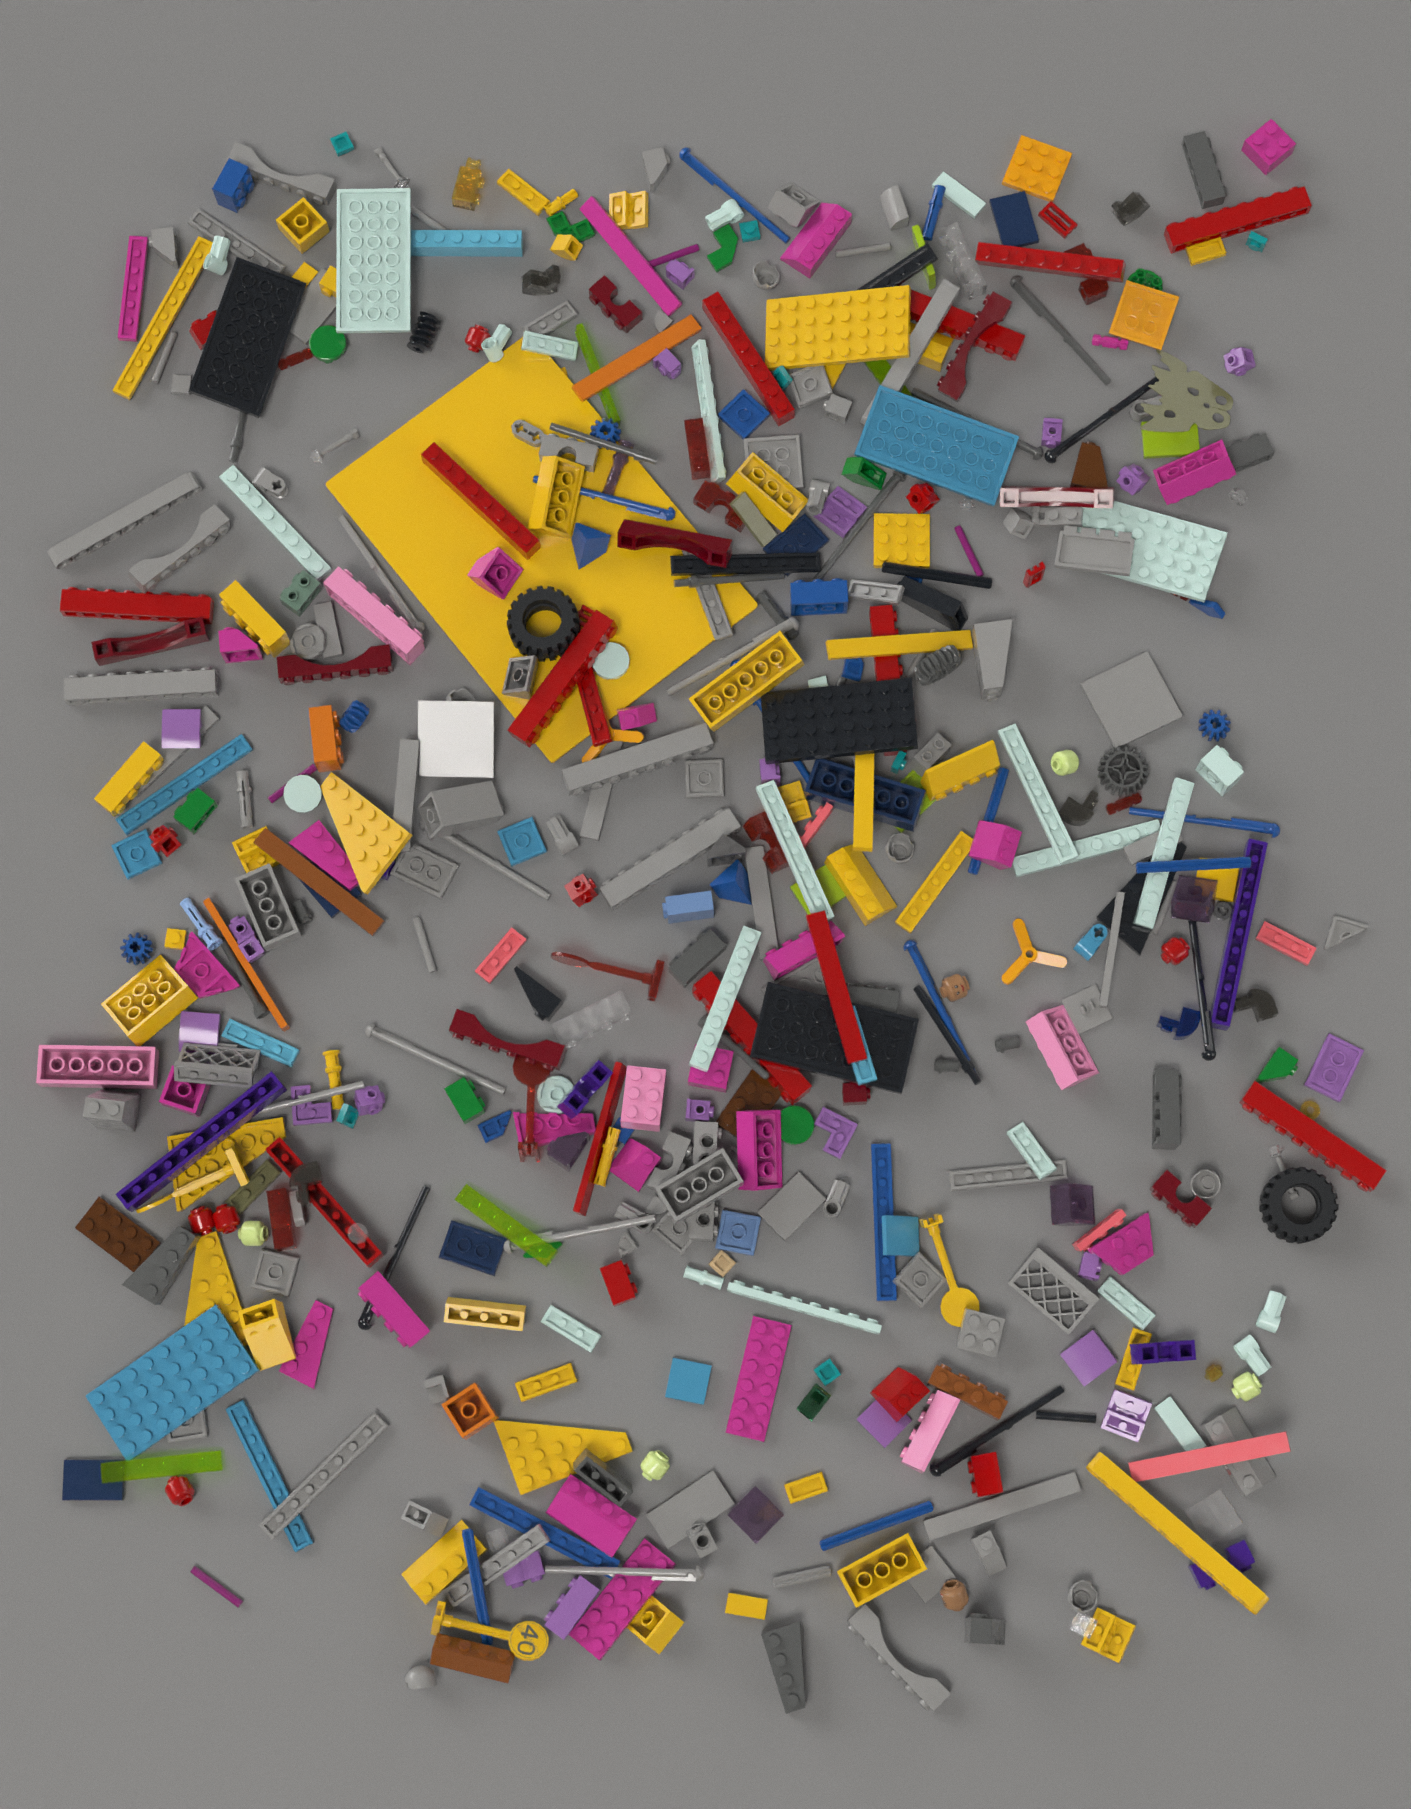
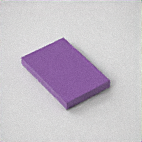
M1328 1033L1303 1086L1339 1103L1364 1050Z

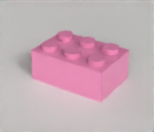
M627 1065L620 1121L621 1128L660 1132L666 1069Z

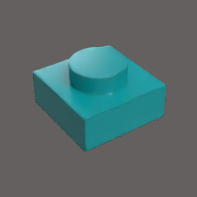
M347 132L330 138L338 157L354 150Z
M757 220L739 223L742 243L760 240Z
M1251 231L1245 245L1249 246L1253 251L1262 253L1268 239Z
M783 365L777 367L772 374L782 391L793 380Z
M903 751L898 752L890 772L898 774L899 770H904L908 762L905 760L907 753Z
M343 1103L336 1121L353 1129L359 1115L357 1109Z
M830 1358L813 1370L824 1386H827L841 1376Z

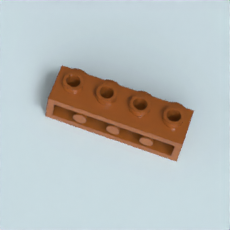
M944 1364L935 1366L927 1385L960 1399V1402L997 1421L1001 1418L1008 1403L1005 1400L1006 1396L996 1391L994 1394L987 1391L988 1387L979 1382L976 1385L971 1383L969 1377L961 1373L958 1375L952 1373V1369Z
M437 1633L432 1647L430 1664L509 1683L515 1655L506 1649Z

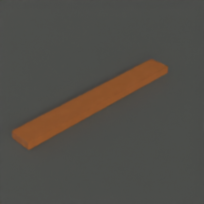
M267 828L253 842L372 937L385 922Z

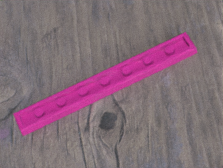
M591 196L579 208L580 211L666 315L671 316L683 303L596 198Z

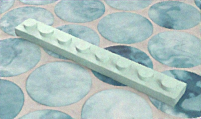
M699 339L691 349L711 485H718L726 478V468L723 463L724 452L721 449L719 418L716 415V399L713 395L714 384L711 381V365L708 361L709 350L706 347V341Z
M234 465L219 476L221 481L312 577L320 581L332 570Z
M1016 723L998 730V735L1060 865L1077 859L1079 855Z
M1177 777L1174 779L1151 862L1173 861L1195 783ZM1169 872L1147 873L1133 924L1153 929Z
M774 780L756 786L757 794L810 913L825 910L827 920L833 919L834 914Z
M1156 819L1073 841L1072 843L1079 856L1077 859L1065 864L1122 850L1124 847L1159 831V820ZM1052 847L1016 856L1012 863L1016 877L1061 866Z
M743 926L689 1066L704 1072L708 1071L762 932Z
M737 1280L728 1284L727 1292L877 1335L881 1331L882 1325H878L879 1321L867 1318V1321L859 1319V1315L853 1313L843 1315L840 1314V1310L829 1307V1310L822 1309L818 1303L810 1302L808 1305L802 1303L800 1298L791 1296V1299L783 1297L782 1293L772 1291L771 1294L766 1293L762 1287L753 1286V1288L745 1286L744 1282Z

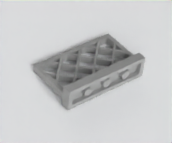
M184 1043L178 1061H175L174 1081L251 1088L261 1050ZM187 1050H192L196 1052L189 1054ZM214 1052L215 1054L208 1056L206 1053ZM234 1054V1056L230 1058L226 1057L225 1055ZM199 1056H202L204 1058L199 1061L195 1060V1058ZM246 1056H255L249 1060L245 1058ZM221 1058L223 1061L216 1063L214 1060ZM237 1060L242 1061V1063H239V1064H237V1065L234 1064L233 1062H235V1061H237Z
M1039 1247L1008 1282L1011 1287L1068 1335L1099 1300V1297ZM1033 1259L1040 1264V1273H1029L1028 1265ZM1043 1267L1049 1272H1043ZM1026 1268L1027 1274H1021ZM1043 1274L1054 1275L1056 1285L1044 1286ZM1041 1275L1042 1286L1030 1287L1029 1276ZM1019 1276H1027L1028 1288H1019L1014 1284L1015 1280ZM1058 1280L1061 1281L1064 1285H1058ZM1059 1287H1068L1071 1290V1298L1060 1299ZM1045 1288H1056L1057 1299L1046 1300ZM1032 1289L1043 1290L1042 1301H1035L1031 1298ZM1023 1290H1028L1029 1295H1027ZM1073 1292H1074L1077 1296H1079V1298H1074V1297H1073ZM1072 1300L1073 1312L1061 1313L1060 1301ZM1074 1300H1083L1088 1306L1084 1311L1075 1312ZM1046 1302H1058L1059 1313L1050 1314L1046 1309ZM1038 1303H1044V1308ZM1073 1314L1074 1323L1068 1329L1062 1324L1061 1315ZM1075 1314H1081L1077 1319L1075 1318Z

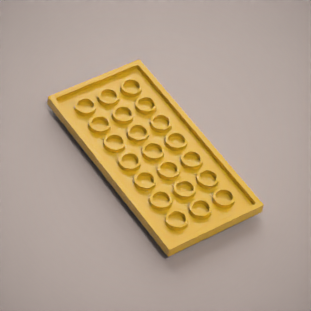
M904 285L768 299L766 302L765 364L769 371H773L782 365L785 369L909 358L910 286Z

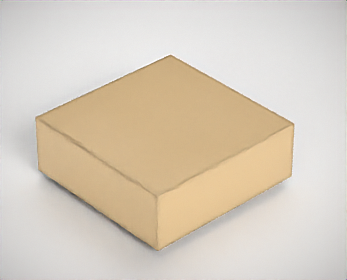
M721 1250L708 1265L721 1277H724L736 1262Z

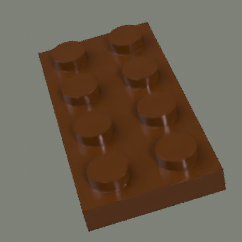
M752 1069L716 1122H718L719 1127L737 1138L736 1111L772 1110L781 1097V1092L778 1090V1087L773 1088L768 1079H763Z
M101 1197L97 1198L75 1227V1229L132 1272H135L161 1245L158 1240Z

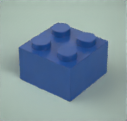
M230 158L228 159L212 188L218 205L238 213L240 208H243L246 196L254 188L249 167Z

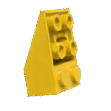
M272 1299L238 1311L243 1333L260 1371L296 1359L283 1302Z

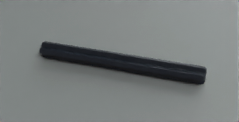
M883 562L882 564L883 573L990 589L992 586V578L891 562Z

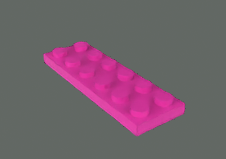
M753 1316L725 1433L761 1442L765 1441L792 1325Z
M644 1538L621 1568L673 1569L676 1564ZM616 1574L568 1635L601 1661L664 1580H651L652 1576Z

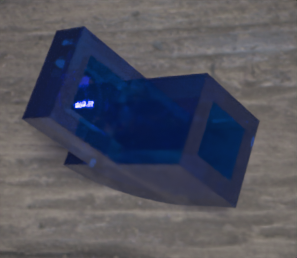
M1183 1007L1178 1021L1160 1016L1156 1027H1159L1161 1031L1166 1033L1175 1032L1173 1040H1184L1190 1037L1197 1029L1201 1019L1200 1011Z

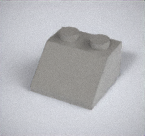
M790 182L776 189L767 208L775 216L782 217L790 226L797 228L807 221L821 201L793 182Z

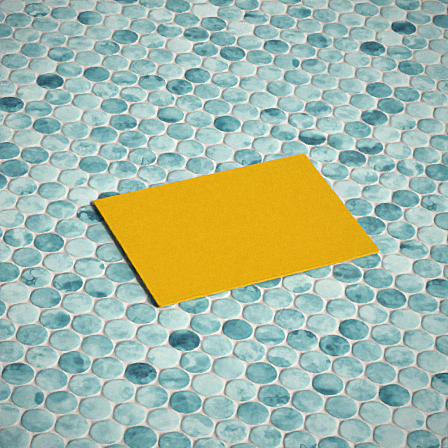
M522 337L503 351L504 355L499 361H489L328 480L326 487L515 719L529 700L502 694L509 659L523 657L519 649L513 645L507 628L508 610L512 609L511 604L513 600L518 601L517 596L521 593L525 595L527 593L526 590L529 588L537 590V586H543V589L551 586L554 587L555 591L560 589L564 592L565 596L568 595L572 599V603L575 604L577 612L580 611L582 605H585L593 611L598 610L614 620L618 629L615 636L610 638L608 642L618 643L626 649L630 660L629 668L623 676L614 680L603 679L594 671L602 704L610 721L617 715L616 709L627 708L715 641L696 588H689V586L674 587V580L691 577V575L671 576L670 556H683L682 550L666 547L644 548L636 551L617 547L618 530L623 520L626 519L695 533L698 532L638 461L634 460L633 457L607 450L603 447L601 449L598 448L599 454L594 473L584 471L581 487L667 510L669 507H672L676 513L674 519L666 521L626 510V506L610 503L599 497H595L594 500L591 497L579 495L570 539L545 535L528 529L537 483H533L534 475L539 476L541 467L539 460L540 447H533L517 439L512 434V424L517 420H523L539 428L546 435L556 434L560 438L567 439L570 436L550 430L551 423L590 435L592 432L591 426H596V420L602 422V418L587 400L584 402L580 401L572 390V385L574 384L550 356L521 350ZM523 426L520 428L516 427L518 433L519 431L525 432ZM538 434L536 437L531 435L533 437V441H535L536 439L540 440ZM621 440L619 442L615 441L616 444L626 447ZM433 442L540 540L541 548L529 560L524 558L423 463L421 454ZM571 453L561 456V458L572 462L576 460V457ZM576 522L611 535L607 552L581 569H578L571 540ZM496 547L502 549L523 568V571L504 600L481 588L467 576L475 562ZM731 574V575H711V576H712V577L732 576L733 574ZM741 583L715 584L731 628L757 608V602ZM539 611L529 618L526 629L533 636L547 637L559 629L561 618L552 611ZM584 611V614H586L587 616L591 617L590 614H588V613H586V612ZM580 617L581 621L587 623V620ZM559 655L553 661H550L549 658H546L545 662H539L538 660L532 696L561 658ZM577 684L573 688L571 696L564 700L560 711L553 715L550 719V724L539 734V739L535 743L551 763L559 760L590 736Z

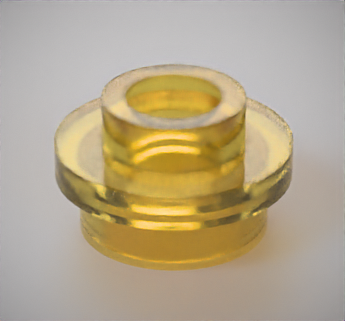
M1306 1101L1301 1105L1300 1112L1314 1120L1320 1114V1107L1314 1101ZM1312 1107L1314 1109V1112L1309 1113L1307 1111V1108Z
M1215 1364L1209 1366L1205 1370L1206 1374L1204 1377L1206 1380H1210V1382H1215L1223 1375L1222 1367L1220 1365L1215 1366Z

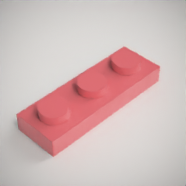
M828 802L824 807L821 805L815 813L817 817L813 822L810 820L804 828L806 832L803 836L799 835L804 849L832 813L833 806Z
M1264 921L1255 940L1306 966L1317 949Z
M511 927L477 967L475 973L491 984L525 944L527 939Z
M1116 1209L1072 1244L1076 1251H1087V1249L1093 1246L1092 1242L1097 1238L1099 1240L1104 1238L1108 1234V1230L1111 1227L1116 1228L1124 1222L1123 1218L1127 1215L1122 1209Z

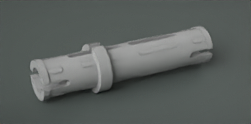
M237 771L238 788L236 793L239 795L241 828L248 829L253 827L250 800L252 790L249 787L248 771ZM245 802H246V813H247V816H245V805H244Z

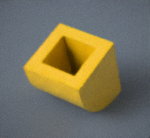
M557 235L550 251L561 258L575 261L583 245L572 235Z

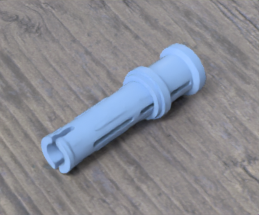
M189 897L182 900L180 906L198 929V936L206 942L207 949L211 951L218 948L223 943V940L216 935L214 927L211 924H207Z

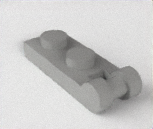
M1031 507V520L1035 523L1033 528L1064 527V525L1082 527V507ZM1039 516H1044V520H1040Z

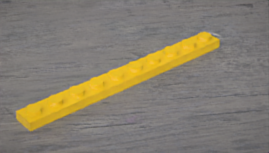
M200 236L196 239L114 386L113 392L131 400L204 268V260L210 253L213 242Z

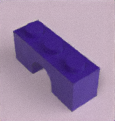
M600 1060L596 1061L556 1107L570 1119L574 1118L613 1072Z
M1195 1340L1130 1344L1132 1364L1196 1360Z
M1245 1540L1224 1548L1227 1561L1237 1570H1240L1241 1573L1251 1569V1564L1255 1563ZM1195 1563L1188 1566L1199 1589L1204 1587L1205 1590L1216 1586L1215 1581Z

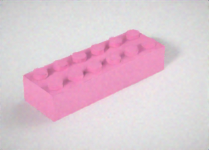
M338 566L323 582L327 594L383 643L390 645L391 650L411 665L425 650L424 640L421 638L422 634L414 628L412 630L408 627V622L400 616L398 618L393 614L395 611L386 604L384 606L380 602L381 599L372 592L370 594L366 590L367 587L361 581L356 582L352 578L353 575L347 569L342 570Z
M39 1045L36 1083L41 1087L157 1089L159 1050L156 1047Z

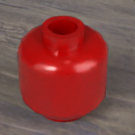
M476 324L475 327H470L464 341L469 346L468 350L479 353V350L483 351L482 342L491 337V334L488 333L489 329Z
M1172 937L1161 946L1162 954L1160 956L1166 964L1171 963L1176 966L1189 956L1188 950L1190 947L1183 938Z
M227 1204L216 1207L217 1211L212 1214L216 1230L223 1232V1234H229L238 1230L241 1221L236 1208Z
M202 1205L190 1210L191 1214L188 1215V1221L194 1233H201L203 1236L213 1232L212 1228L215 1225L211 1208Z
M176 1475L167 1481L165 1493L173 1505L185 1506L193 1500L195 1490L187 1477H178Z

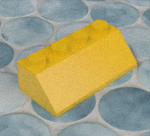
M910 322V335L917 324ZM936 332L918 364L940 372L954 339Z
M754 452L748 456L726 483L738 495L741 492H745L760 513L781 532L790 525L808 502V499Z
M559 456L542 457L528 529L545 535L570 539L585 466Z
M993 740L988 741L925 770L920 783L923 789L926 790L930 802L935 799L940 801L947 797L946 794L952 791L957 793L964 789L963 786L968 784L970 786L980 782L981 778L985 776L990 778L997 774L1000 762L995 742Z
M853 844L842 847L826 857L824 864H826L864 926L897 908L896 903L862 851H853Z
M463 1520L459 1521L401 1574L425 1605H428L468 1569L462 1530L469 1527ZM474 1534L479 1559L488 1549Z
M907 1533L838 1570L837 1574L857 1608L927 1570V1567Z

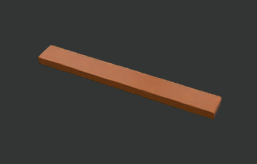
M689 315L572 385V390L580 401L584 402L651 362L666 348L671 350L701 332L702 328L694 317Z
M210 898L205 899L203 902L279 1027L284 1032L290 1029L250 962L247 961L239 949L237 941Z

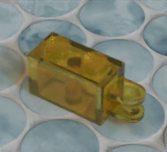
M468 157L466 166H460L451 198L453 207L474 211L475 206L479 205L480 188L483 189L485 178L482 177V171L480 170V159L476 161Z

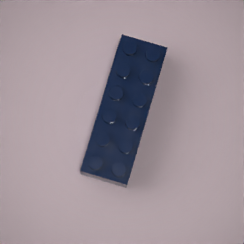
M816 759L804 791L805 799L824 805L828 802L834 808L854 814L855 769L825 759ZM874 775L873 820L914 832L926 798V790Z

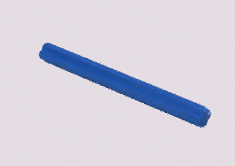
M999 768L983 821L994 822L1009 770L1006 768ZM972 858L968 873L977 875L981 861Z
M1234 857L1138 862L1136 864V872L1155 873L1249 868L1251 866V858Z
M927 1501L821 1540L819 1544L822 1551H826L932 1512L934 1508L931 1501Z
M468 1528L462 1530V1537L478 1623L490 1626L473 1530ZM481 1634L482 1644H493L492 1636Z

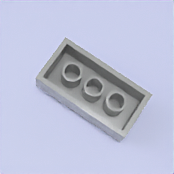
M270 863L234 878L266 952L302 937Z
M721 1148L655 1188V1191L673 1222L677 1225L742 1186L743 1180L725 1150Z

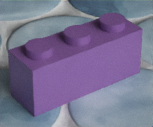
M581 1575L578 1578L574 1577L568 1585L571 1589L566 1595L562 1593L556 1602L558 1604L556 1610H550L544 1618L546 1621L544 1626L563 1640L566 1639L600 1591L599 1588Z

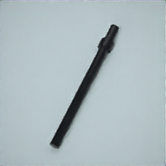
M920 985L913 989L962 1064L961 1068L964 1073L969 1075L975 1085H978L982 1081L974 1070L975 1066L971 1061H968Z

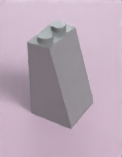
M1012 619L977 623L973 626L971 637L981 700L995 701L1001 696Z
M492 781L431 791L418 805L429 841L493 824L504 816L503 807L499 803L497 790Z
M101 1089L85 1098L83 1117L96 1128L135 1132L141 1094Z

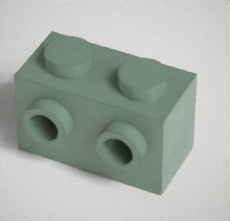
M302 570L300 574L297 573L293 577L292 584L281 592L280 601L282 605L300 617L323 589L322 585L318 580Z

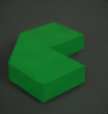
M563 211L546 218L556 237L557 235H572L581 243L595 236L587 218L571 226Z
M729 224L713 232V236L721 248L707 255V259L716 273L731 265L734 259L738 237Z

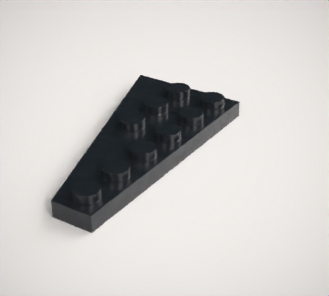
M1182 842L1177 844L1173 861L1182 860L1187 846ZM1176 871L1169 872L1158 913L1167 895V892L1170 888ZM1137 873L1120 891L1125 894L1118 938L1139 956L1151 932V929L1133 924L1147 873ZM1116 896L1096 917L1109 930H1111Z

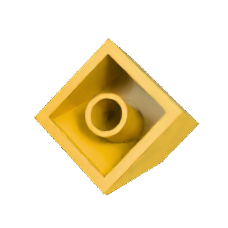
M651 1596L627 1628L656 1653L660 1654L684 1624V1621L655 1597Z

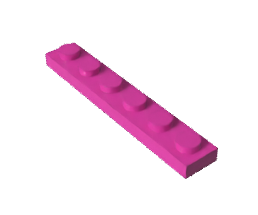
M129 236L117 337L119 341L137 342L149 242L148 237Z

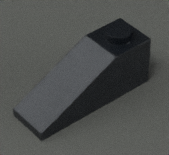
M516 966L514 968L515 974L535 1011L534 1015L541 1021L545 1019L549 1022L563 1005L562 1000Z

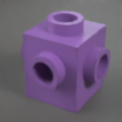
M1244 347L1234 348L1230 350V353L1224 355V366L1227 373L1242 376L1246 374V371L1256 367L1251 349Z
M1132 464L1128 467L1124 466L1118 473L1120 477L1116 482L1120 484L1124 491L1129 492L1133 496L1141 491L1150 477L1144 473L1140 466Z
M378 1085L365 1086L363 1089L355 1090L354 1102L359 1116L374 1115L382 1111L385 1096L383 1092H380Z

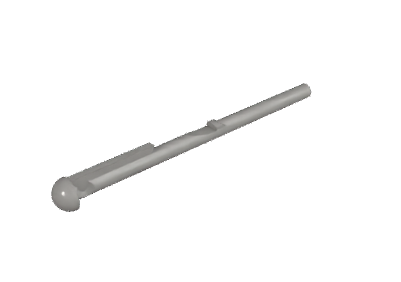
M344 515L338 518L339 522L365 557L371 570L375 571L390 593L389 598L408 622L412 630L415 628L422 633L425 628L424 623L417 621Z
M794 617L788 618V620L753 638V642L725 658L718 659L712 665L666 689V692L669 696L756 649L779 631L782 634L792 628L796 631L799 628V621Z
M421 820L420 828L424 831L425 827L423 821ZM456 834L442 837L548 901L550 898V893L501 865L499 861L491 859L466 844L467 841Z
M375 1024L367 1026L365 1030L368 1038H371V1036L379 1038L501 1095H504L506 1088L458 1067L448 1060L445 1061L414 1047L415 1044L376 1027Z
M359 1081L304 1096L299 1095V1099L269 1104L256 1115L365 1088L364 1081Z
M653 1214L593 1227L587 1226L588 1229L572 1230L553 1234V1231L508 1239L504 1243V1250L508 1254H513V1250L653 1223L656 1222V1217Z
M545 1566L546 1574L609 1575L611 1577H615V1574H622L627 1576H652L651 1580L696 1582L704 1577V1570L700 1566H696V1569Z

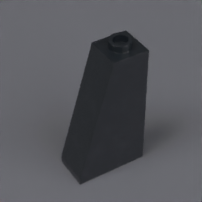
M906 576L897 583V585H902L905 588L901 599L902 602L949 629L961 631L968 620L961 601Z

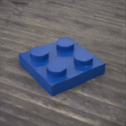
M744 389L718 413V418L743 440L748 438L770 416V413Z

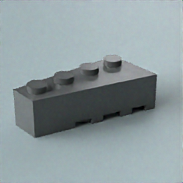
M1155 1069L1153 1071L1152 1149L1176 1150L1181 1145L1180 1125L1182 1117L1180 1106L1182 1096L1179 1094V1087L1182 1085V1076L1179 1075V1070Z
M179 1226L122 1285L154 1305H161L201 1236L186 1227Z
M970 1614L969 1618H965L964 1643L1005 1645L1006 1620L989 1619L987 1614Z
M800 1622L761 1634L786 1714L805 1708Z

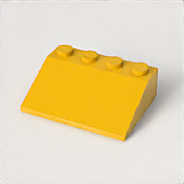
M160 954L102 1002L101 1005L136 1046H142L178 1016L181 1011L197 1000L198 997Z

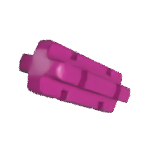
M1094 334L1092 345L1099 346L1100 344L1102 347L1114 349L1119 347L1120 350H1127L1128 340L1122 338L1118 340L1116 337H1101V335Z

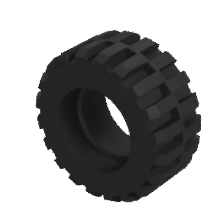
M537 586V590L529 588L526 590L527 593L525 595L521 593L517 596L518 601L513 600L511 604L512 609L508 610L507 628L515 648H518L523 656L526 654L528 656L535 655L539 662H545L546 658H549L550 661L556 660L555 657L558 655L561 657L580 632L577 608L572 603V599L568 595L565 596L564 592L560 589L555 591L554 587L548 586L547 589H543V586ZM539 611H552L560 616L561 625L550 636L536 637L528 633L526 629L529 618Z
M1293 1167L1278 1173L1264 1186V1192L1260 1195L1259 1201H1261V1206H1259V1210L1263 1214V1223H1267V1229L1271 1233L1274 1232L1278 1239H1284L1288 1243L1302 1244L1320 1238L1331 1229L1332 1223L1337 1218V1215H1335L1336 1211L1339 1209V1204H1336L1338 1196L1332 1190L1334 1187L1332 1183H1328L1325 1180L1327 1177L1323 1174L1319 1175L1316 1170H1308L1306 1167ZM1302 1187L1308 1190L1314 1197L1316 1213L1309 1222L1303 1224L1293 1223L1284 1215L1281 1200L1284 1193L1290 1188Z

